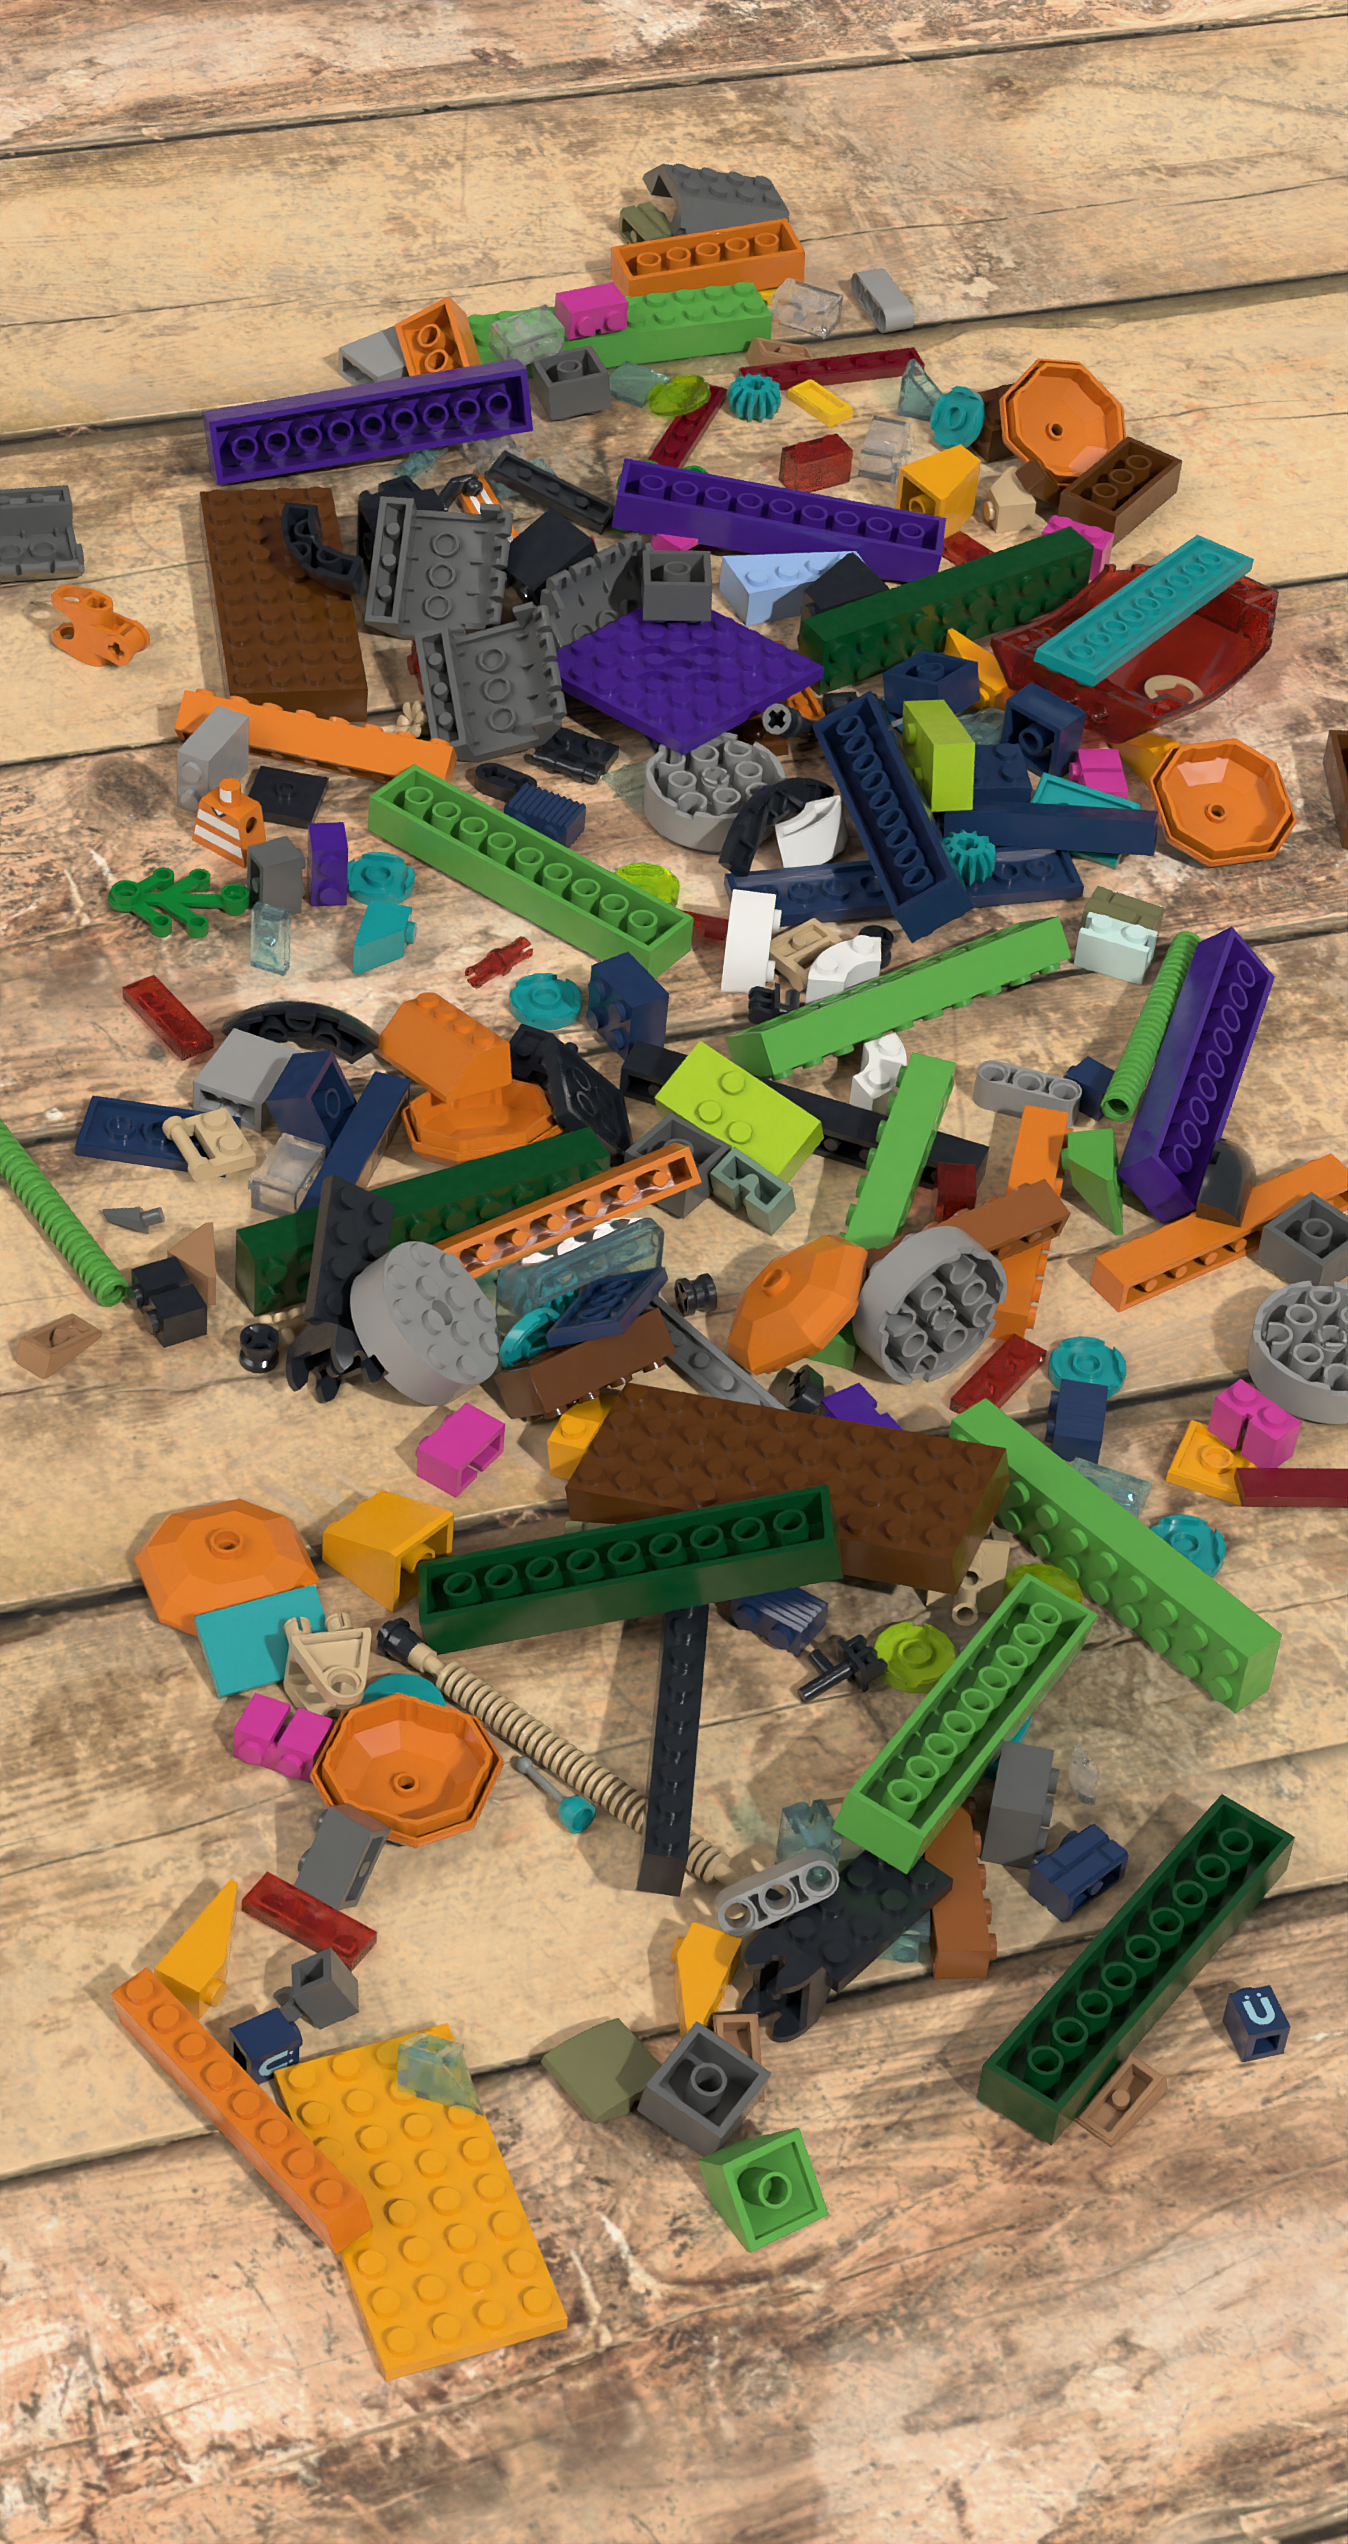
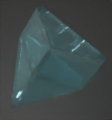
M914 358L908 362L902 376L897 415L930 422L932 410L943 393Z
M423 2032L400 2043L398 2050L399 2092L484 2116L463 2056L465 2044Z

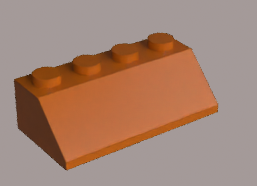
M449 296L395 324L409 376L481 365L467 315Z
M433 992L421 993L417 998L403 1002L380 1034L379 1047L373 1051L446 1104L512 1084L510 1043Z

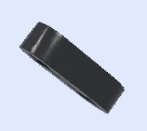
M483 763L475 770V788L477 791L505 803L526 782L530 786L534 784L537 788V781L530 775L497 763Z
M808 1364L802 1366L792 1376L785 1388V1406L791 1411L811 1414L824 1397V1378Z

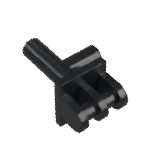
M778 983L774 984L773 989L755 986L748 992V1020L753 1024H760L800 1008V993L796 989L787 990L785 993V1004L780 1003V984Z
M856 1635L846 1642L841 1638L837 1640L838 1665L834 1666L820 1649H815L808 1655L807 1661L820 1676L798 1688L797 1693L806 1704L849 1677L865 1692L869 1689L868 1683L881 1676L886 1671L888 1664L883 1658H877L878 1653L874 1647L866 1646L867 1639L863 1635Z

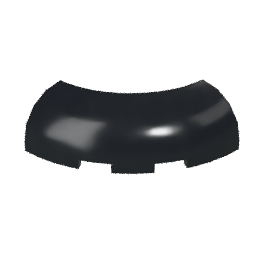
M285 502L281 516V530L284 543L296 565L307 576L329 589L348 595H364L368 585L362 557L348 555L329 545H323L321 542L323 532L317 505Z
M286 1000L256 1005L227 1018L221 1029V1032L227 1037L235 1028L277 1043H287L290 1037L311 1039L312 1045L332 1050L333 1053L344 1058L350 1064L355 1063L379 1047V1034L360 1019L340 1009L308 1001Z
M1219 1138L1216 1141L1212 1151L1211 1162L1207 1166L1197 1200V1218L1241 1228L1253 1186L1256 1185V1169L1251 1156L1241 1145L1224 1138Z

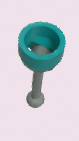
M521 1757L517 1760V1770L522 1774H528L559 1803L558 1818L563 1826L571 1833L577 1834L591 1825L596 1816V1808L587 1799L580 1795L565 1798L533 1768V1762L530 1758Z

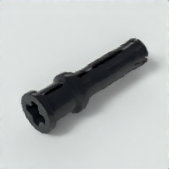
M776 703L770 705L763 713V726L769 733L787 739L798 737L808 742H818L811 724L817 721L803 717L795 708Z

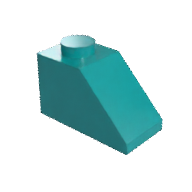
M376 900L369 901L353 945V973L361 974L404 957L408 943L414 944L417 933V923L412 922V907Z

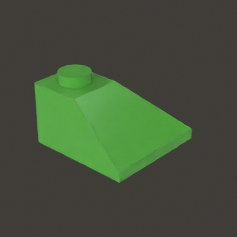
M1113 1128L1069 1132L1068 1148L1061 1149L1063 1171H1070L1073 1187L1115 1235H1123V1182L1117 1173L1119 1158Z
M799 2128L737 2141L697 2160L712 2204L747 2252L760 2249L829 2215Z

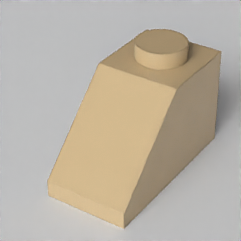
M1010 466L989 488L988 501H985L983 505L984 517L986 521L991 523L995 533L1031 530L1033 528L1036 501L1032 494L1024 489L1015 473L1018 469L1016 466Z

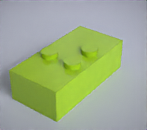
M944 700L903 701L902 749L931 812L972 810L975 762L974 740Z
M702 1041L697 1043L654 1097L658 1113L663 1118L670 1112L731 1145L732 1149L736 1147L786 1184L791 1181L824 1139L820 1120Z

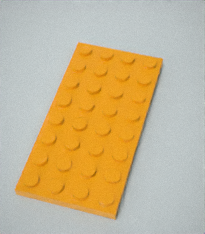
M448 2023L274 2070V2082L286 2115L365 2199L373 2227L339 2252L338 2255L385 2381L567 2329V2315Z

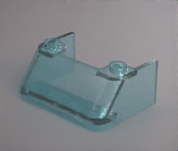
M650 1217L614 1218L515 1263L506 1265L499 1274L496 1289L495 1320L498 1331L506 1337L518 1321L528 1313L540 1308L542 1304L623 1267L634 1272L662 1266L664 1230Z

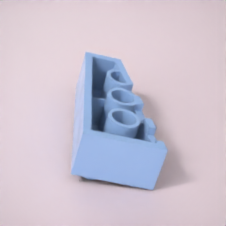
M856 551L722 556L719 589L745 626L801 615L800 608L806 588L848 553L854 552L861 560L862 558Z

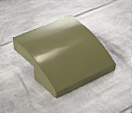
M619 2018L601 2023L577 2034L545 2054L541 2060V2064L594 2124L627 2115L634 2101L641 2099L645 2086L661 2067V2064Z

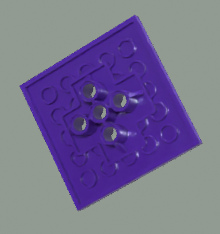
M641 607L556 651L557 658L554 660L559 665L562 682L561 690L682 755L760 714L770 705L780 703L822 680L824 672L823 666L811 661L808 657L802 656L712 609L711 621H701L699 623L666 621L656 623L651 620H643Z

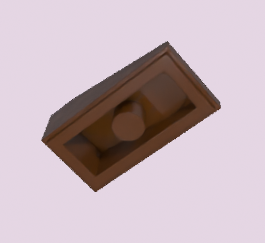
M1032 458L1016 471L1017 478L1028 493L1059 508L1063 489L1039 461Z

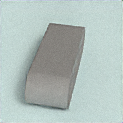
M884 268L852 274V293L881 333L911 329L913 327V308Z
M989 1060L980 1063L977 1067L973 1101L983 1109L1021 1119L1025 1105L1069 1112L1066 1127L1069 1128L1077 1122L1082 1089L1079 1084L1070 1079L1000 1061Z
M812 1849L796 1855L720 1891L714 1905L719 1925L724 1932L732 1936H742L834 1894L839 1884L838 1872L830 1855L823 1850ZM822 1866L828 1869V1874L822 1881L810 1882L806 1879L808 1871L813 1867ZM779 1884L788 1888L786 1895L780 1900L774 1901L765 1897L767 1890L773 1885ZM734 1903H742L747 1906L746 1913L736 1919L725 1916L726 1909Z

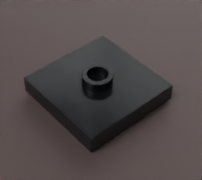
M260 766L248 797L256 800L261 805L264 822L308 829V823H314L329 787V778Z

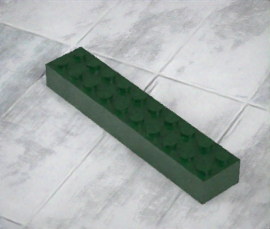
M1069 526L803 619L798 654L806 656L811 661L824 667L823 679L809 687L820 696L823 693H829L882 674L922 650L935 653L945 651L947 630L951 628L969 640L974 641L1085 601L1094 546Z
M586 1127L369 1192L394 1203L388 1247L389 1252L396 1246L410 1241L424 1242L432 1245L609 1170L610 1154L592 1129ZM319 1206L236 1230L235 1287L254 1317L306 1301Z
M825 1484L419 1562V1623L427 1645L437 1655L843 1579L839 1524L829 1485Z
M1221 1794L983 2064L976 2098L1048 2144L1053 2145L1286 1872L1295 1837Z

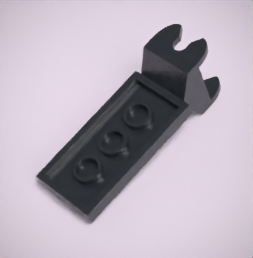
M334 1174L323 1178L304 1314V1321L310 1324L288 1346L285 1367L287 1382L294 1392L300 1390L308 1382L309 1372H312L316 1377L315 1390L319 1402L322 1404L335 1398L341 1381L362 1373L365 1384L370 1385L377 1382L384 1373L385 1368L375 1354L368 1357L359 1341L351 1315L350 1295L355 1278L367 1266L388 1252L394 1203Z
M864 1850L838 1874L839 1884L834 1894L795 1912L774 1931L769 1927L765 1928L751 1941L745 1952L744 1965L748 1971L754 1970L753 1987L743 1998L741 2014H758V2018H761L767 2011L776 2010L781 2013V2017L774 2022L772 2041L785 2043L800 2037L818 2021L830 1990L832 1989L837 1993L843 1990L952 1890L953 1878L923 1857H920L909 1873L905 1874L868 1850Z

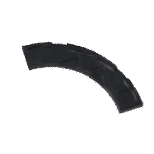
M801 777L782 778L763 786L750 797L735 817L723 844L718 863L737 877H748L756 851L763 840L764 831L769 826H774L790 813H801L807 802L833 797L834 788L819 780Z

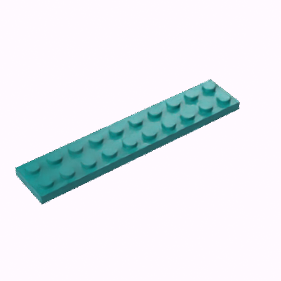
M1196 535L1037 648L1034 661L1044 665L1049 671L1062 673L1075 679L1081 685L1094 687L1252 570L1254 559L1200 535Z

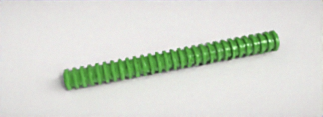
M1183 931L1176 934L1172 939V943L1150 989V993L1133 1028L1120 1062L1102 1099V1112L1112 1121L1124 1122L1130 1119L1141 1097L1161 1049L1198 943L1202 941L1193 932Z
M0 1118L1 1176L6 1180L24 1206L28 1208L31 1215L54 1245H56L64 1258L68 1260V1263L73 1267L87 1288L91 1290L98 1302L105 1307L117 1305L127 1296L129 1283Z

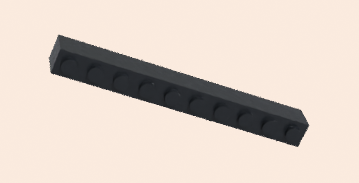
M637 1040L621 1066L619 1089L625 1097L656 1106L654 1097L688 1055ZM753 1075L821 1121L824 1139L812 1154L866 1170L867 1158L871 1147L877 1149L879 1142H876V1136L880 1121H887L889 1116ZM938 1131L918 1186L972 1202L986 1172L989 1146Z
M709 1604L663 1612L636 1891L680 1897L688 1861Z

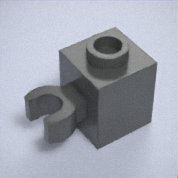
M331 1947L292 1964V1987L280 1988L273 1994L274 1999L281 2006L279 2010L288 2022H295L305 2012L319 2029L359 2013L358 1980Z

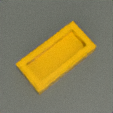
M812 379L788 389L787 399L828 427L853 417L854 408Z

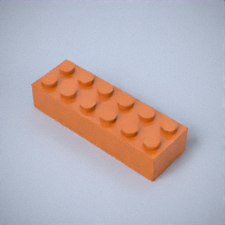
M787 218L611 247V279L623 296L628 297L644 296L650 293L677 292L680 289L693 290L708 286L734 285L739 282H753L757 290L781 286L788 287L793 284L804 283L805 250Z

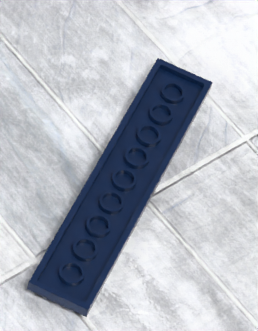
M1015 846L995 848V868L992 871L991 877L985 878L983 884L973 882L970 887L964 883L975 907L1082 897L1084 885L1068 850ZM870 860L750 871L748 877H737L733 873H726L724 877V887L730 903L733 889L776 894L775 909L782 910L780 926L799 925L813 918H816L821 923H826L830 921L894 916Z

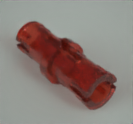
M520 936L501 949H492L487 953L486 958L466 968L465 976L475 973L473 977L467 979L468 983L478 989L498 975L502 974L503 977L509 974L513 966L532 957L533 948L525 952L523 951L531 946V943L525 937Z

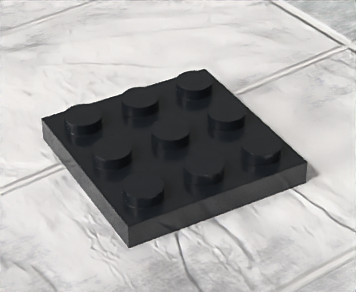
M551 1034L541 1041L544 1055L542 1063L547 1071L549 1080L547 1088L552 1096L554 1106L552 1111L554 1119L563 1129L569 1128L572 1132L590 1127L610 1154L609 1166L613 1168L624 1164L625 1151L634 1142L623 1092L555 1035Z

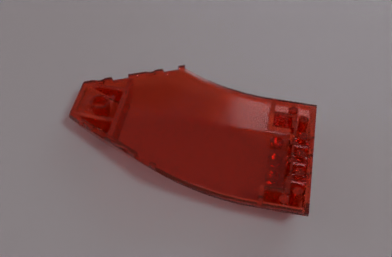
M1105 564L1103 570L1065 604L1030 624L992 637L990 646L1009 689L1018 692L1033 682L1085 711L1084 729L1094 730L1104 735V739L1111 743L1122 744L1206 707L1236 685L1270 650L1279 591L1244 575L1094 687L1081 685L1075 679L1062 673L1049 671L1044 665L1035 662L1036 649L1154 565L1132 564L1131 570H1116V565ZM1172 675L1194 683L1200 688L1203 695L1196 701L1188 704L1194 698L1193 692L1186 686L1176 684L1174 688L1155 690L1158 696L1151 699L1145 693L1144 686L1146 681L1152 677Z

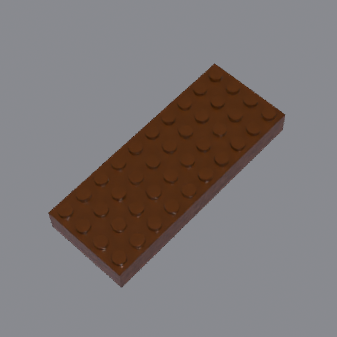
M314 486L299 489L282 487L267 490L249 488L234 491L219 489L201 491L199 524L225 698L229 699V696H239L247 699L250 702L249 704L262 706L263 703H272L282 707L283 711L296 713V710H305L314 713L316 718L329 720L330 717H339L348 722H367L368 686L351 595L329 589L307 576L293 561L284 543L281 530V516L285 502L317 505L323 532L321 542L324 546L329 545L343 553L332 488Z
M626 1382L588 1450L568 1481L565 1491L571 1521L621 1524L828 1484L838 1518L844 1575L956 1595L1010 1486L1006 1448Z

